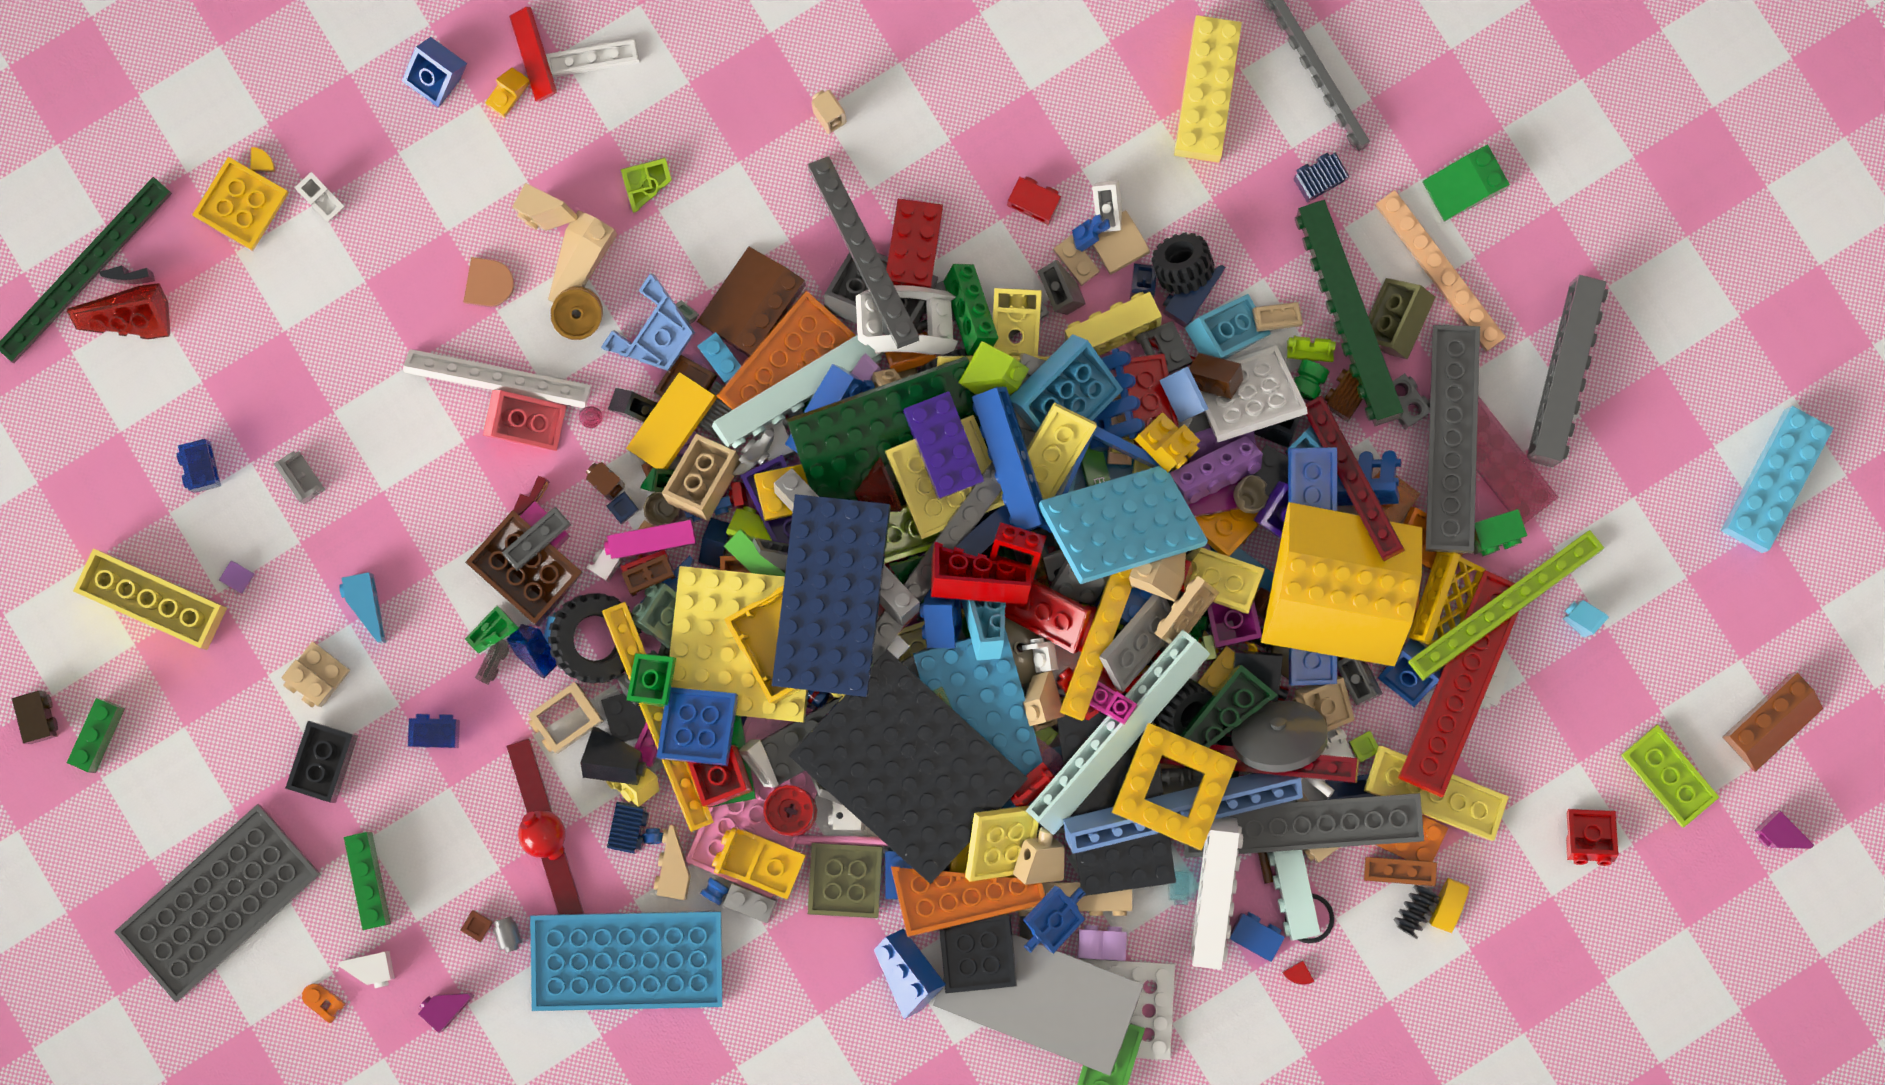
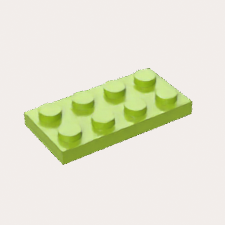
M1658 724L1620 754L1682 828L1720 798Z

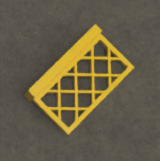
M1437 552L1408 638L1430 646L1445 635L1442 624L1448 621L1449 628L1452 630L1456 627L1453 617L1458 614L1460 615L1459 624L1463 622L1479 581L1486 569L1460 557L1461 555L1456 552ZM1459 562L1461 572L1455 575V571ZM1475 570L1477 572L1474 581L1471 582L1468 573ZM1463 577L1465 586L1459 590L1457 580ZM1450 586H1452L1453 594L1447 597ZM1467 592L1468 599L1463 604L1461 595ZM1455 599L1457 609L1451 611L1449 602ZM1444 606L1446 616L1440 619V615ZM1435 630H1437L1438 638L1432 641Z

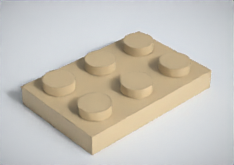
M1197 576L1195 580H1192L1187 585L1186 592L1181 599L1174 602L1169 615L1159 622L1157 631L1154 634L1168 644L1176 638L1182 629L1189 634L1219 592L1201 577Z

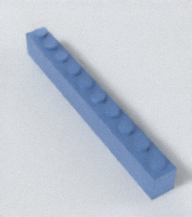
M1252 773L1231 778L1214 820L1303 798L1301 777ZM1200 786L1145 800L1188 817ZM1114 807L1063 819L1066 841L1073 854L1157 834L1158 832L1111 813Z

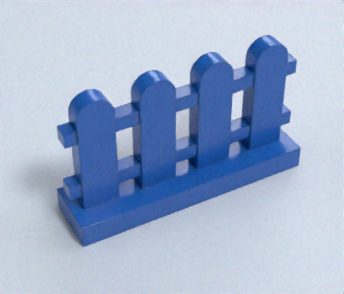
M1118 348L1112 349L1111 355L1101 359L1110 371L1116 369L1117 376L1115 379L1123 388V391L1120 393L1121 399L1112 401L1093 422L1096 423L1097 427L1120 438L1129 436L1133 440L1137 437L1138 433L1145 429V422L1142 419L1133 418L1132 411L1140 407V399L1135 396H1129L1128 389L1135 385L1136 379L1132 374H1124L1123 367L1131 362V355L1128 352L1119 351ZM1125 414L1126 421L1112 425L1111 418ZM1091 439L1090 448L1099 452L1109 450L1108 446Z
M1392 450L1384 452L1382 459H1374L1373 454L1369 451L1362 452L1357 461L1380 504H1399L1400 495L1397 488L1399 486V478H1395L1396 467H1401V459H1397L1396 453ZM1373 468H1381L1380 478L1372 479ZM1337 474V506H1351L1353 503Z

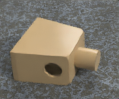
M1041 827L1038 838L1023 841L1013 874L1025 885L1062 881L1064 879V846L1046 828Z

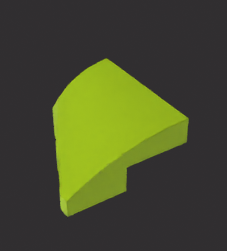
M665 157L620 169L633 213L637 212L656 193L672 181Z

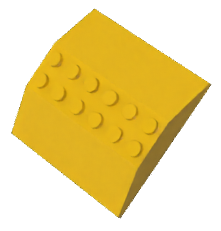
M1288 502L1261 643L1395 667L1413 623L1422 578V527L1390 521L1405 551L1383 561L1359 515Z

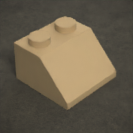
M527 183L523 186L512 206L518 212L517 217L525 221V224L534 230H537L539 227L547 231L576 221L578 215L563 201Z

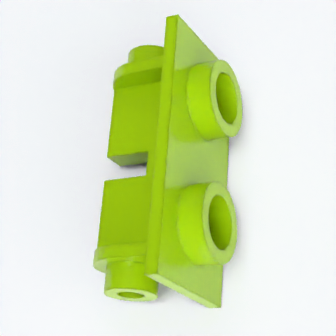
M1294 335L1293 338L1289 337L1287 340V358L1334 362L1336 341H1331L1330 338H1315L1314 343L1310 342V337Z

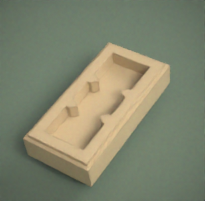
M1299 302L1254 307L1252 310L1257 332L1300 327L1303 324Z

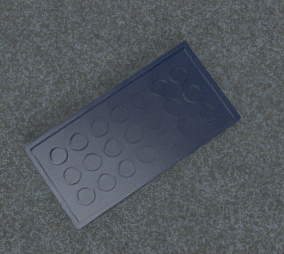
M795 494L772 686L868 697L890 518V504Z

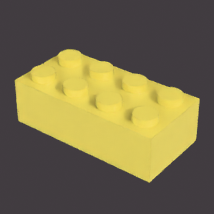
M1140 292L1132 296L1131 300L1124 304L1122 302L1110 306V310L1104 313L1098 311L1088 317L1089 319L1082 323L1080 321L1071 323L1067 326L1068 329L1065 330V341L1074 334L1088 340L1097 354L1101 356L1112 351V349L1136 340L1135 336L1161 326L1162 315L1151 293L1144 294Z

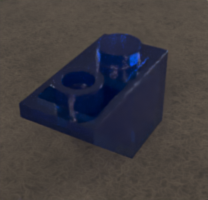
M521 624L519 629L506 639L515 655L541 678L545 679L557 666L555 658L550 653L551 647L540 629Z

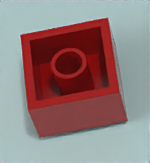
M731 745L728 766L688 762L703 807L710 808L753 791L738 746Z

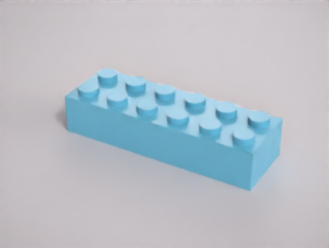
M1794 406L1785 409L1729 513L1721 532L1760 553L1769 551L1834 428Z

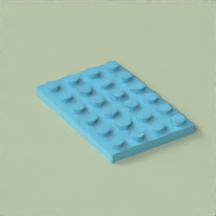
M1161 466L1041 500L1038 505L1080 584L1206 546L1208 542L1172 476Z

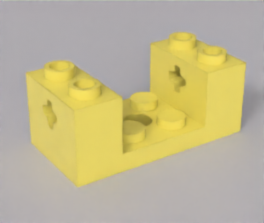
M994 288L993 323L998 335L994 348L1010 356H1020L1022 353L1038 356L1042 290ZM1016 329L1022 333V340L1019 343H1012L1009 340V333L1012 330Z

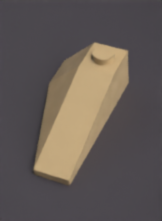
M579 210L577 211V220L570 222L564 234L548 297L549 301L554 302L555 298L567 288L572 286L584 287L617 237L615 229L596 217Z
M1186 552L1133 568L1129 576L1131 586L1175 602L1184 583Z

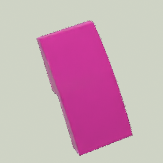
M1099 681L1089 704L1124 725L1137 707L1135 702L1121 693L1113 691Z

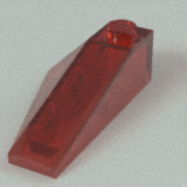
M160 283L137 286L67 309V313L76 330L97 333L111 331L118 332L119 336L133 334L140 335L141 339L170 336L169 303Z

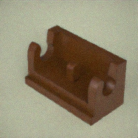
M665 554L622 573L632 597L636 596L637 592L669 578H676L670 561Z

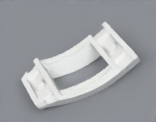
M894 285L900 298L926 300L928 336L919 335V341L897 349L891 335H883L882 317L869 290L856 296L858 340L865 346L867 344L871 346L876 354L881 352H913L944 355L954 351L958 340H953L951 300L955 296L948 291L919 286Z

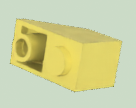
M647 767L645 775L640 777L638 785L606 781L610 788L618 790L625 800L633 802L638 807L659 792L658 777Z

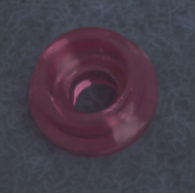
M587 406L580 411L579 420L584 427L595 428L602 421V412L597 407Z

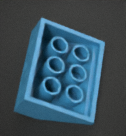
M1072 334L1010 396V400L1019 416L1037 432L1054 402L1093 421L1123 391V388L1089 341Z

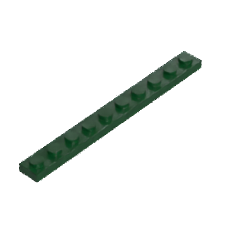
M152 177L0 340V352L12 363H15L172 193L155 177Z

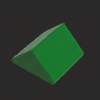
M635 653L627 700L658 707L667 706L676 658Z

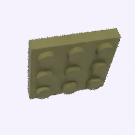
M812 843L807 914L879 918L883 847Z

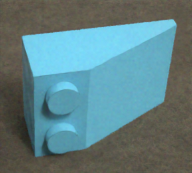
M1249 294L1198 317L1185 327L1199 353L1222 359L1231 357L1271 334L1269 330L1256 331L1252 312L1256 306Z

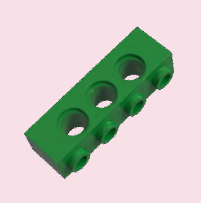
M953 264L943 282L946 291L955 296L951 300V307L967 355H974L981 341L994 347L998 340V335L974 264Z

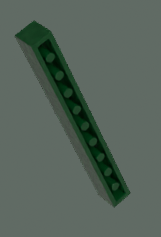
M1324 199L1300 207L1295 217V223L1298 230L1302 229L1304 237L1302 241L1305 250H1310L1312 256L1310 259L1311 267L1314 272H1318L1321 293L1325 292L1328 299L1326 301L1329 314L1333 313L1336 321L1333 322L1337 335H1341L1343 343H1341L1342 351L1345 357L1349 356L1351 362L1349 365L1350 373L1353 378H1357L1359 397L1361 400L1364 399L1367 405L1365 408L1366 416L1369 421H1373L1374 427L1400 419L1404 411L1326 201Z

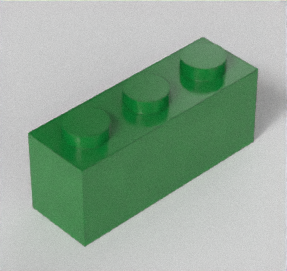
M96 698L67 760V764L89 773H96L125 708L105 699Z

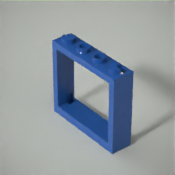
M1096 427L1055 496L1068 493L1091 439L1151 468L1160 465L1144 449Z

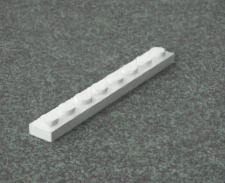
M412 349L409 350L403 365V371L406 373L491 390H502L586 408L591 393V385Z

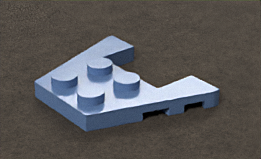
M649 274L639 292L654 302L657 307L633 343L613 330L601 348L668 371L671 370L695 334V331L654 274Z

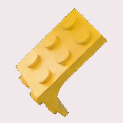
M737 826L731 830H726L721 844L725 845L723 851L717 852L712 866L716 867L714 873L736 878L788 900L806 855Z

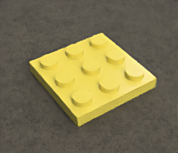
M1030 805L974 813L965 876L969 881L1014 875L1013 871L1023 841L1037 838L1039 823L1026 812Z

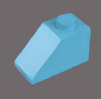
M1581 600L1577 603L1573 601L1565 609L1567 614L1563 620L1584 638L1594 635L1609 616L1588 602Z

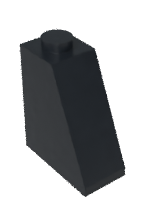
M598 727L592 728L580 762L583 778L638 785L640 777L644 776L646 772V762H643L642 752Z

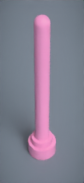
M799 835L796 842L797 845L821 843L888 846L879 837Z

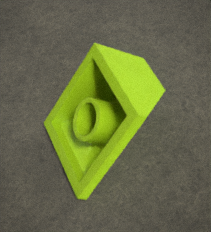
M981 341L959 383L975 395L996 387H1007L1008 394L1011 395L1019 389L1029 368L1012 356Z
M746 506L743 507V510L736 509L726 531L730 537H733L742 529L752 539L759 538L772 541L760 515L756 514L757 510Z

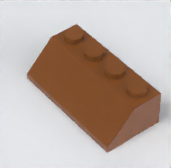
M1798 672L1789 674L1722 738L1756 772L1824 708L1814 689Z

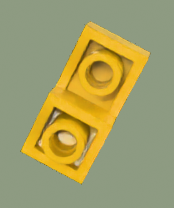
M1447 878L1438 894L1441 899L1438 898V906L1429 920L1431 926L1450 933L1453 932L1466 902L1469 891L1467 884Z

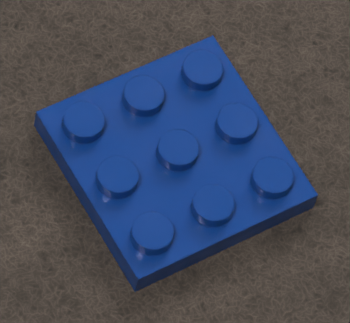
M671 687L668 705L664 706L657 758L728 766L738 695L736 693Z

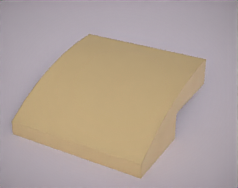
M1126 210L1122 212L1121 230L1102 232L1098 235L1099 241L1093 244L1099 259L1110 275L1151 253Z

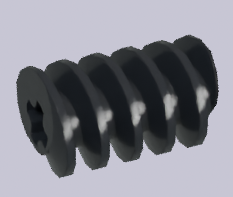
M1414 885L1413 888L1417 894L1409 893L1408 896L1412 902L1404 901L1403 903L1408 910L1400 909L1398 912L1403 918L1395 917L1393 920L1398 925L1396 926L1397 928L1418 939L1414 931H1423L1419 922H1428L1424 914L1432 915L1433 912L1429 906L1437 907L1438 904L1434 901V898H1441L1423 886Z

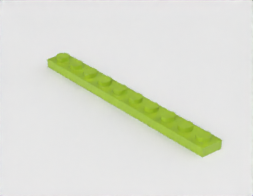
M1590 530L1414 656L1408 663L1424 681L1599 554L1604 549V546Z

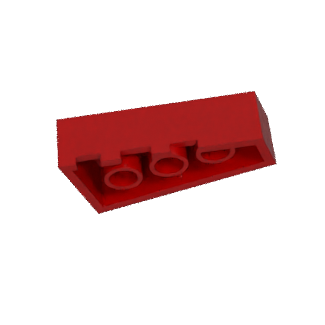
M934 543L931 559V597L1027 605L1031 588L1030 567L1001 559L996 562L987 558L986 555L978 553V556L964 553V549L954 547V550L943 547L942 543Z

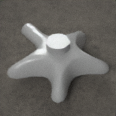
M773 428L766 430L757 441L752 438L742 450L743 455L739 459L741 463L732 475H741L758 463L762 466L770 456L767 451L774 439Z

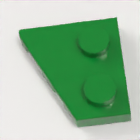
M496 606L465 640L477 653H481L517 631L519 627L499 606Z

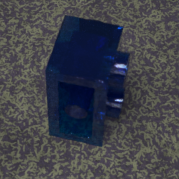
M201 439L178 445L179 452L176 453L179 465L183 466L184 475H182V482L184 487L188 488V491L197 493L221 487L211 441Z
M416 714V718H409L408 747L459 748L460 720L453 719V715L439 714V719H430V714Z

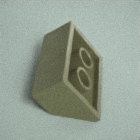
M1386 278L1368 316L1380 350L1388 355L1408 360L1436 297L1421 285Z

